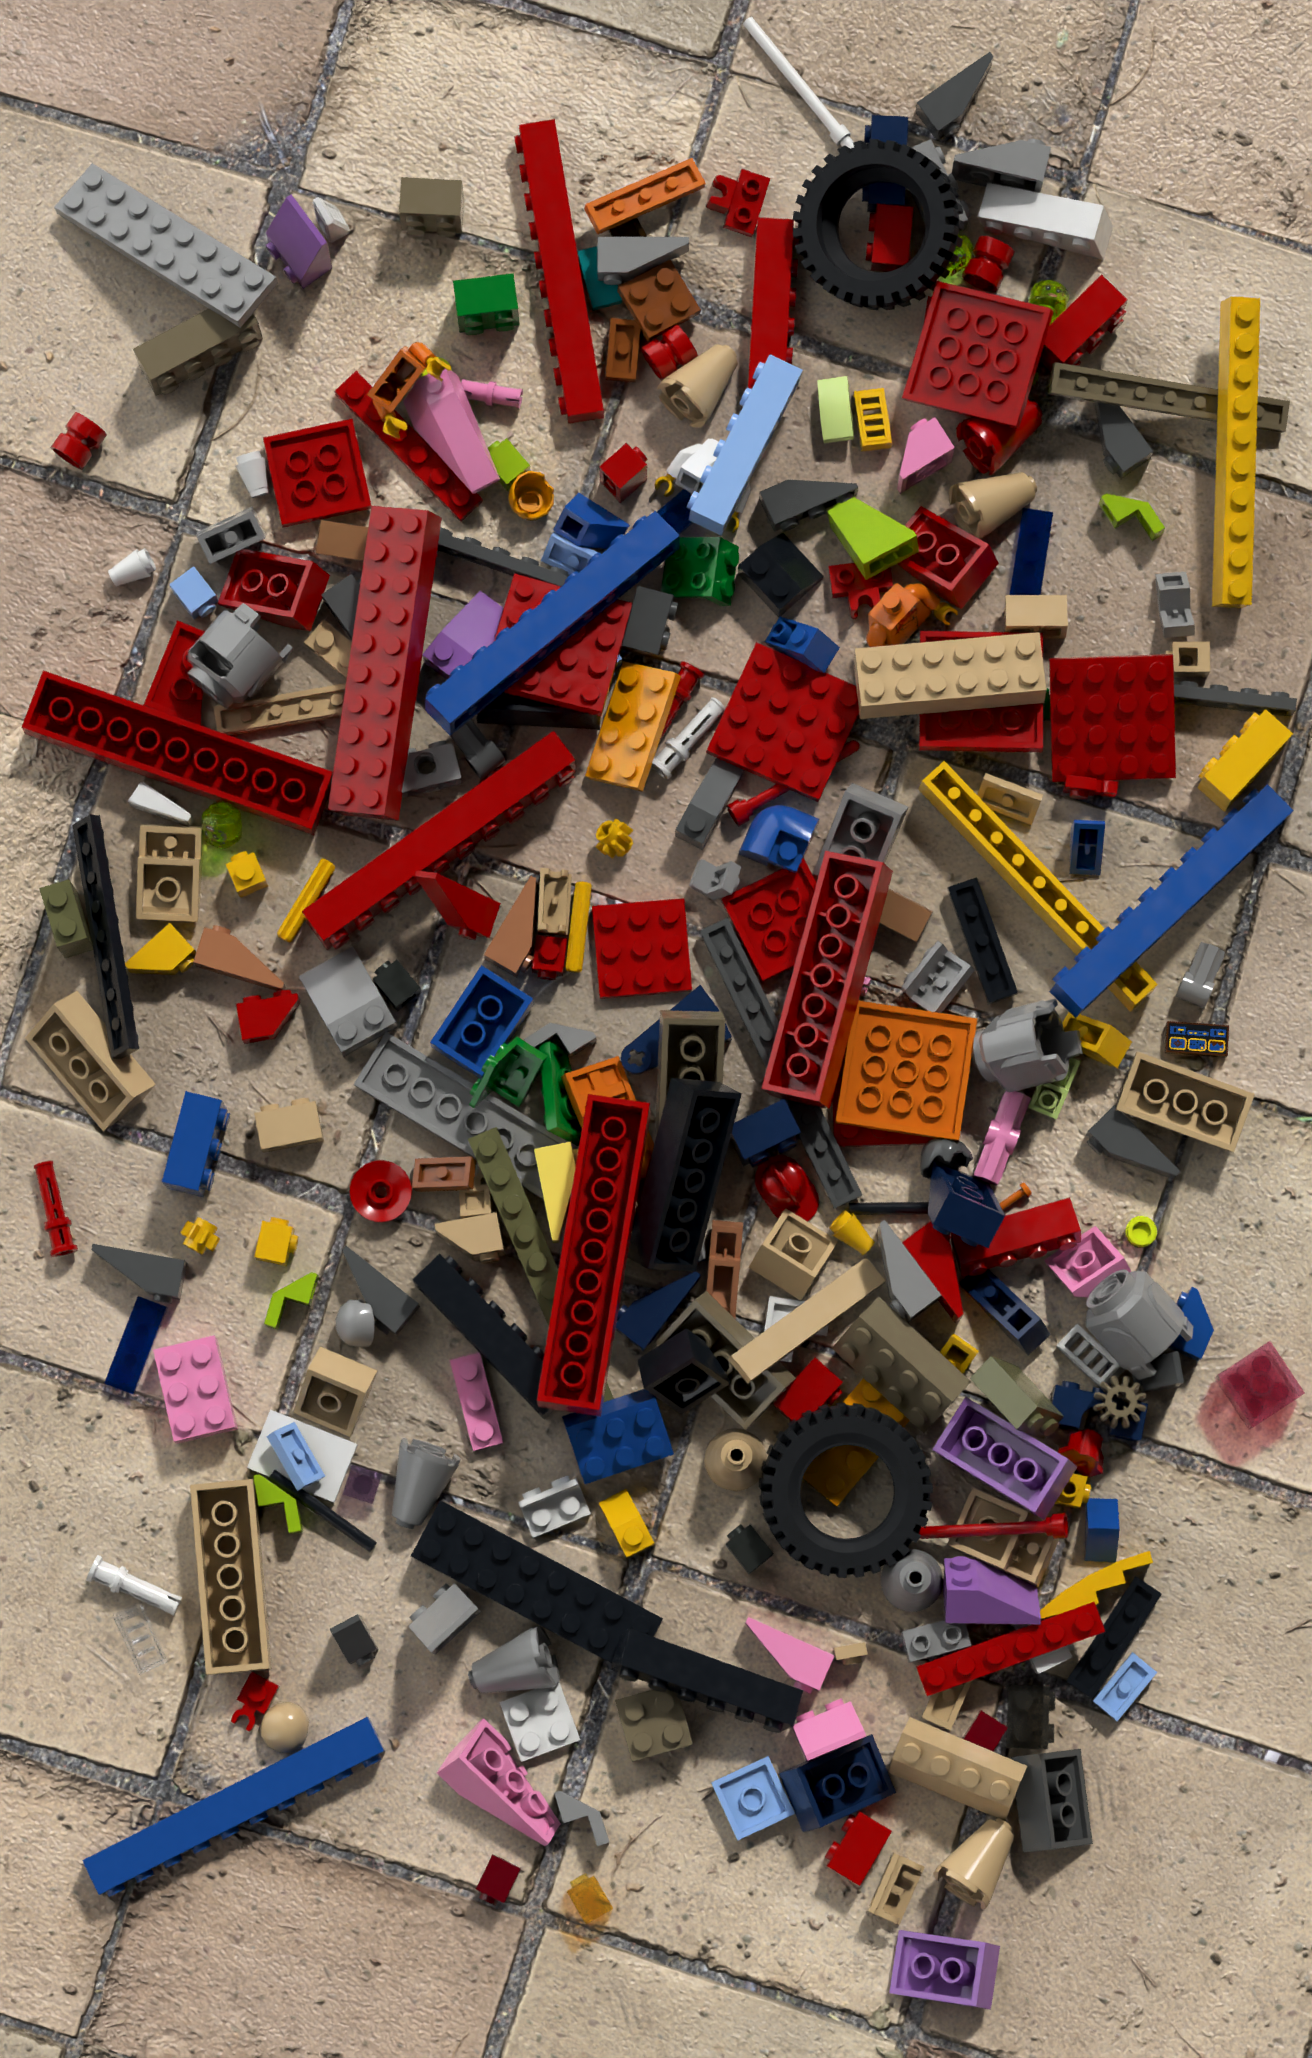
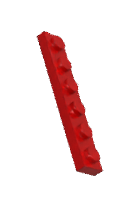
M355 371L334 391L335 395L462 522L483 502V499L477 493L473 494L432 447L408 423L406 430H399L400 439L385 434L383 432L385 422L382 421L373 404V399L367 395L372 386ZM394 410L396 413L395 418L406 422L401 417V415L396 410Z
M1094 1601L1042 1620L1041 1624L1028 1625L916 1666L925 1693L927 1696L1103 1633L1105 1628Z

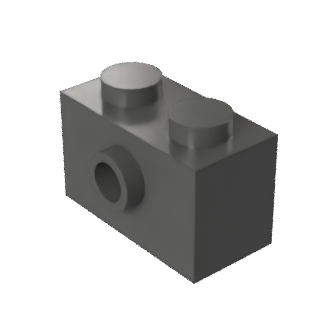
M637 586L622 646L656 655L660 654L661 649L667 650L671 633L666 632L668 620L674 621L678 608V603L673 602L674 595Z

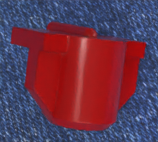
M1084 1429L1070 1435L1068 1446L1058 1449V1453L1068 1458L1077 1466L1076 1470L1081 1475L1090 1478L1103 1474L1104 1456L1101 1451L1103 1439L1096 1431Z

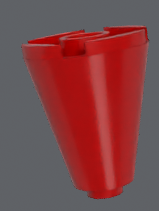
M1027 400L1019 429L971 417L958 423L956 427L958 442L962 439L964 440L967 448L962 451L970 463L979 472L985 474L989 471V475H992L1004 465L1042 424L1041 417L1043 413L1036 402Z

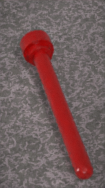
M852 740L846 743L837 763L857 752L860 748L859 742ZM775 784L748 801L745 799L739 801L737 799L726 807L733 821L739 827L750 821L749 817L753 815V811L788 792L789 789L783 785Z
M1066 1513L1052 1514L1051 1517H1046L1044 1521L926 1526L925 1528L921 1527L918 1533L921 1535V1539L1046 1533L1047 1536H1053V1539H1065L1068 1537V1521Z

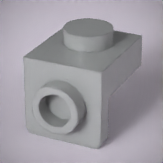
M703 859L699 860L689 886L712 900L725 897L737 889L740 882L738 876L741 866L731 861L716 867Z

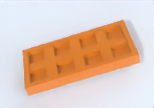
M619 1056L565 1073L561 1076L581 1129L588 1094L636 1101ZM649 1130L640 1180L646 1178L654 1147Z

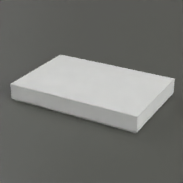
M270 1409L247 1468L268 1477L274 1470H277L291 1480L266 1436L295 1422L325 1475L321 1480L303 1488V1490L335 1503L358 1444Z

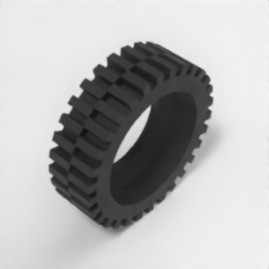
M870 139L869 144L863 141L853 142L854 148L850 149L847 146H843L837 149L839 152L838 156L827 155L824 158L827 164L823 168L816 165L811 171L816 175L812 182L805 179L802 187L807 189L805 196L798 194L795 202L801 205L800 212H793V220L798 222V228H793V237L800 242V244L795 245L797 254L804 257L801 263L806 270L812 273L810 275L816 283L822 285L825 291L845 302L860 308L866 307L870 310H879V308L893 310L895 305L906 307L911 305V299L915 298L920 301L925 298L924 291L927 289L934 291L937 279L940 276L946 279L950 271L946 269L949 262L956 263L958 256L954 254L955 247L961 248L963 239L958 237L959 231H964V222L959 219V214H963L962 205L956 201L959 195L956 189L949 184L952 181L940 170L941 168L913 148L887 140L885 143L879 139ZM891 182L910 190L920 202L926 221L925 236L916 255L904 266L889 272H871L855 265L845 254L839 239V220L847 201L861 188L873 183Z
M835 1403L836 1406L831 1407L826 1404L819 1406V1410L814 1412L808 1410L802 1413L803 1417L797 1421L793 1419L788 1423V1429L778 1433L774 1446H769L766 1452L768 1454L767 1460L763 1461L761 1467L763 1472L762 1478H759V1488L761 1489L759 1499L764 1512L763 1516L781 1547L794 1560L801 1562L804 1567L810 1570H818L820 1574L827 1576L836 1574L838 1578H847V1575L851 1574L856 1578L863 1577L864 1572L868 1571L875 1574L881 1571V1566L888 1564L890 1567L897 1562L895 1558L900 1554L905 1556L910 1551L908 1546L911 1542L917 1543L921 1537L918 1532L921 1527H926L928 1522L926 1517L927 1510L931 1511L932 1508L930 1493H933V1484L929 1479V1476H931L930 1468L926 1464V1457L918 1447L915 1439L887 1414L885 1415L872 1407L866 1408L861 1404L855 1403L853 1405ZM842 1445L863 1447L879 1456L889 1469L894 1486L892 1506L884 1521L868 1534L850 1539L832 1537L817 1529L807 1518L800 1497L801 1482L811 1462L824 1451Z

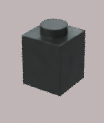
M397 959L392 964L390 961H386L375 971L377 975L373 978L375 985L397 1011L422 992L419 985Z
M740 1524L727 1535L730 1541L726 1543V1547L748 1574L752 1573L774 1555L751 1524L746 1528Z

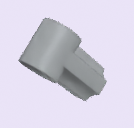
M1201 942L1189 971H1186L1175 997L1205 1008L1215 985L1213 981L1223 961L1225 952L1214 945Z

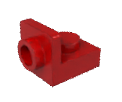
M536 935L532 973L538 974L537 978L556 980V976H563L567 938Z

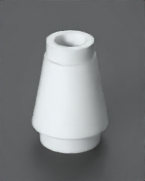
M260 451L236 457L238 462L236 468L251 498L268 494L265 457H261Z
M144 548L140 551L138 549L134 550L112 569L108 570V573L117 587L121 584L150 577V573L155 571L156 567L150 554Z

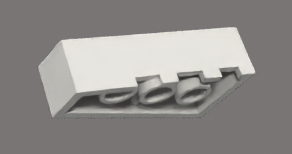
M987 183L978 214L982 226L991 233L1001 234L1003 232L1021 239L1032 240L1100 260H1104L1113 228L1104 205Z

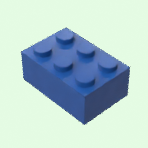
M481 965L431 1040V1047L471 1074L482 1079L485 1074L481 1071L484 1063L490 1055L495 1056L503 1043L508 1045L533 1007L534 999Z
M185 1091L162 1183L167 1189L203 1198L205 1190L211 1191L215 1173H212L211 1170L213 1160H219L222 1150L219 1136L221 1130H227L230 1113H228V1109L222 1100Z
M645 1389L603 1402L601 1417L580 1413L562 1416L584 1484L674 1455L656 1397Z

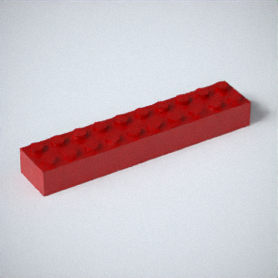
M371 506L328 810L341 815L399 821L403 794L402 787L408 759L442 517L429 510Z
M44 670L21 727L28 736L313 836L331 791L332 771Z
M552 731L302 910L305 921L326 950L332 947L335 950L342 947L350 940L348 935L357 929L360 932L367 929L375 922L373 917L382 911L385 914L389 913L400 904L398 899L407 893L410 896L414 895L422 889V886L415 877L416 870L442 875L450 868L449 863L457 857L462 860L475 850L474 845L482 839L485 842L491 840L500 832L498 828L507 821L512 824L519 820L525 814L523 810L533 803L537 806L544 802L550 796L548 792L558 785L562 788L569 784L575 778L573 774L577 772L575 758L555 731Z
M588 1094L537 1395L538 1407L601 1417L651 1115L650 1103Z

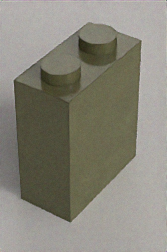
M67 879L39 888L56 946L64 958L92 951L91 935L78 892L71 881Z
M990 1356L970 1378L1019 1431L1044 1439L1057 1430L1058 1423L1064 1418L1063 1414L1016 1365Z

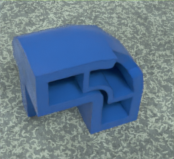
M775 805L767 807L759 812L751 822L739 850V855L765 866L771 863L796 874L820 819L788 806Z

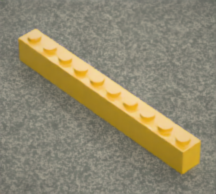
M1231 296L1221 301L1212 607L1244 608L1252 605L1260 298Z
M945 761L922 780L918 790L1076 956L1086 946L1092 950L1098 944L1095 938L1105 928ZM1135 962L1108 989L1131 1012L1154 991L1158 984Z

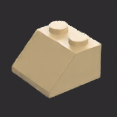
M785 1208L748 1268L799 1300H802L838 1241Z
M497 1212L435 1224L438 1237L472 1260H480L481 1265L499 1262V1256L505 1255Z
M319 1347L308 1367L293 1413L351 1437L370 1394L377 1370Z

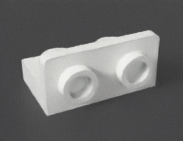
M565 1476L551 1482L553 1486L551 1489L541 1492L538 1487L522 1494L524 1500L518 1503L533 1538L591 1515L577 1478L570 1480L569 1476Z

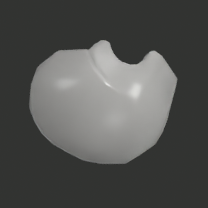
M348 1300L340 1306L336 1316L337 1333L340 1339L349 1346L369 1347L373 1341L375 1331L372 1307L370 1304L364 1303L363 1300Z

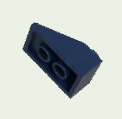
M936 1160L934 1161L931 1171L928 1215L933 1228L945 1235H950L951 1232L959 1235L961 1240L970 1246L977 1247L979 1244L989 1248L1005 1217L990 1184Z
M872 1734L779 1773L803 1832L826 1826L896 1793Z

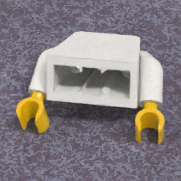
M713 438L707 439L702 445L695 444L680 450L666 470L668 472L666 477H659L655 481V489L658 490L662 483L668 482L669 488L665 491L664 496L672 495L675 488L673 481L676 478V485L692 494L694 491L699 493L704 484L700 482L701 476L707 465L713 467L717 459L713 454L719 442ZM750 481L731 517L736 522L732 533L739 527V519L737 517L739 513L743 512L751 491Z

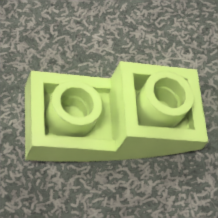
M848 377L817 380L823 442L831 443L853 440V415L850 405Z
M1074 1057L1069 1058L1068 1072L1063 1080L1037 1086L1028 1108L1057 1120L1081 1060Z

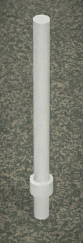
M753 17L746 19L743 23L744 27L830 131L829 136L835 144L842 147L847 146L850 149L854 148V141L850 138L851 133L844 124L840 125Z

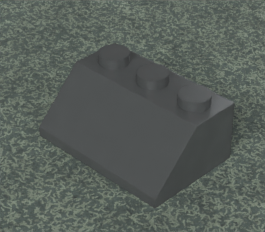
M1081 1749L1011 1757L1012 1760L1027 1766L1016 1794L1023 1852L1093 1844Z

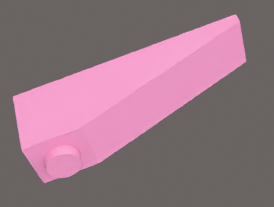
M444 369L441 373L443 381H439L432 375L427 374L416 381L403 401L414 429L473 494L500 481L458 375L451 370Z
M483 1718L448 1754L437 1774L460 1796L543 1846L548 1845L561 1823L541 1792L534 1791L525 1778L528 1772L524 1766L518 1767L508 1752L512 1748L507 1740Z

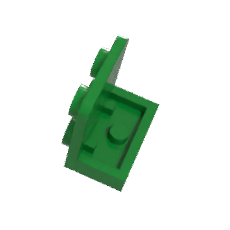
M680 537L679 549L665 560L661 592L674 595V598H706L719 606H731L732 595L735 591L736 566L739 562V546L722 537Z
M517 1036L508 1045L503 1043L495 1056L490 1055L484 1063L481 1071L485 1074L482 1079L479 1078L470 1090L469 1094L473 1097L469 1106L475 1109L494 1091L520 1107L529 1094L548 1056Z

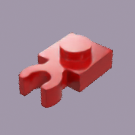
M1066 775L1063 793H1070L1069 797L1074 799H1088V795L1094 796V794L1115 798L1118 782Z
M251 1671L236 1699L244 1703L242 1709L234 1712L231 1722L236 1724L241 1715H246L249 1718L246 1730L251 1731L256 1724V1711L263 1714L267 1712L280 1686Z

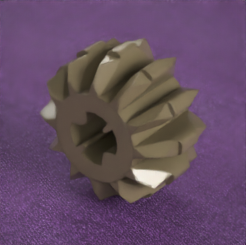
M1112 1376L1110 1378L1112 1388L1104 1381L1099 1384L1106 1394L1094 1393L1093 1398L1101 1400L1103 1403L1095 1405L1093 1409L1094 1411L1105 1410L1106 1413L1099 1418L1101 1422L1106 1421L1109 1416L1112 1417L1110 1428H1116L1118 1419H1120L1122 1427L1126 1429L1129 1427L1128 1417L1135 1423L1140 1421L1139 1416L1134 1410L1139 1412L1146 1411V1406L1137 1404V1401L1146 1398V1394L1135 1395L1134 1391L1140 1387V1384L1136 1382L1131 1388L1127 1387L1129 1383L1128 1376L1123 1377L1121 1385H1119L1117 1377ZM1119 1394L1123 1395V1401L1128 1403L1127 1408L1123 1406L1121 1410H1117L1116 1403L1112 1402V1397L1117 1398Z

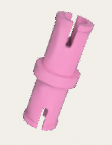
M462 379L461 384L467 399L485 402L487 406L500 404L516 408L521 407L523 397L520 396L523 395V389L497 386V383L492 381L489 384Z

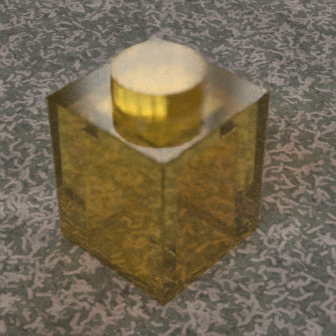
M584 1873L569 1882L572 1888L567 1893L586 1925L613 1909L595 1875L588 1878L587 1874Z

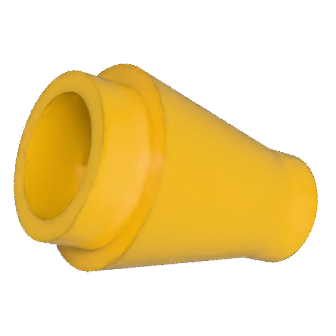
M844 1210L829 1226V1229L834 1232L832 1236L857 1250L861 1255L866 1254L875 1244V1241L869 1236L854 1213L850 1214Z

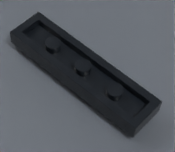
M977 877L948 887L947 890L988 1004L1017 995L1018 991Z
M1135 1576L1104 1622L1105 1632L1094 1637L1065 1682L1093 1699L1162 1594Z

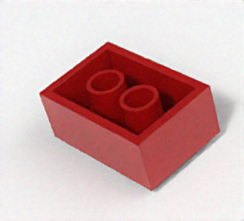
M1101 274L1050 324L1040 361L1050 371L1052 364L1055 362L1079 366L1081 364L1080 359L1086 352L1092 354L1103 342L1101 338L1107 331L1112 334L1124 322L1122 318L1127 313L1125 307L1128 299Z

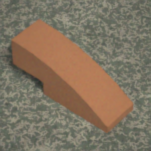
M712 1220L706 1291L727 1312L736 1318L743 1222Z

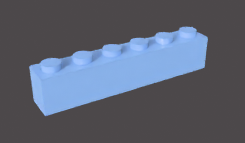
M770 354L765 364L759 362L752 377L756 382L752 389L746 388L739 404L743 406L739 415L735 413L732 415L726 430L730 431L726 441L720 439L713 456L717 457L713 467L706 466L700 482L704 483L700 492L694 491L687 504V508L690 509L689 521L721 536L723 535L801 380L802 369Z

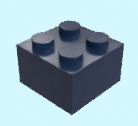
M785 1099L735 1122L730 1140L743 1167L750 1164L754 1168L768 1161L769 1154L777 1150L780 1154H783L797 1147L796 1143H798L801 1131Z

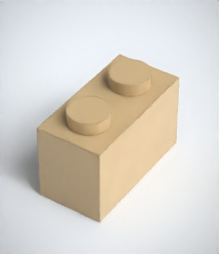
M309 1098L292 1100L291 1106L279 1108V1104L265 1105L260 1107L261 1112L254 1113L260 1147L263 1153L324 1141L316 1101L310 1102Z

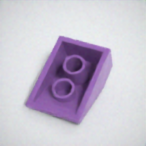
M290 194L284 200L266 231L269 243L265 246L275 260L280 258L286 265L283 270L293 284L298 282L304 289L331 270L332 263L327 241L292 194Z
M480 590L443 628L422 654L424 663L446 680L449 679L450 673L457 666H465L472 660L474 653L483 646L488 647L494 642L504 608Z
M964 1556L944 1558L943 1598L945 1623L1041 1624L1038 1589L1036 1586L978 1559H969Z
M899 1930L889 1993L991 2010L1000 1946L986 1942Z

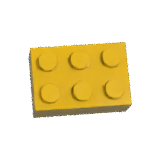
M1266 709L1260 715L1256 712L1253 713L1239 731L1242 735L1238 738L1234 734L1222 747L1219 753L1221 758L1217 760L1213 757L1198 776L1202 780L1197 788L1224 812L1283 750L1293 735L1289 729Z

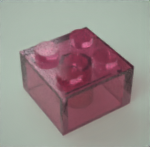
M1271 1341L1214 1377L1248 1430L1305 1394Z

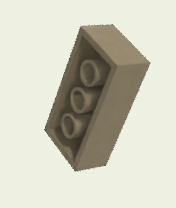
M208 308L133 348V351L155 395L157 396L161 393L167 395L174 392L181 382L187 379L193 381L200 378L209 367L215 364L216 366H222L228 363L233 358L232 355L241 350L247 352L259 345V341L263 337L254 314L240 328Z
M660 1010L656 1136L671 1078L715 1081L723 1084L726 1021L723 1012Z
M707 1291L696 1298L656 1341L658 1345H661L686 1328L704 1340L731 1382L730 1385L711 1397L745 1430L796 1379L778 1361L747 1384L728 1359L755 1338Z
M879 1296L832 1347L843 1360L853 1367L923 1433L931 1427L971 1383L964 1374Z

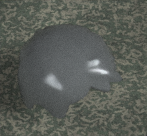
M942 1138L931 1139L925 1143L921 1151V1174L923 1177L931 1179L932 1165L935 1160L957 1170L961 1166L967 1167L969 1162L973 1160L971 1151L960 1141Z

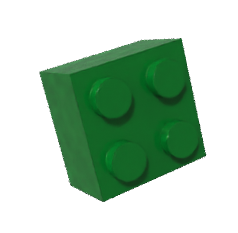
M514 273L453 281L460 333L466 332V335H479L486 329L496 328V331L504 332L520 325Z

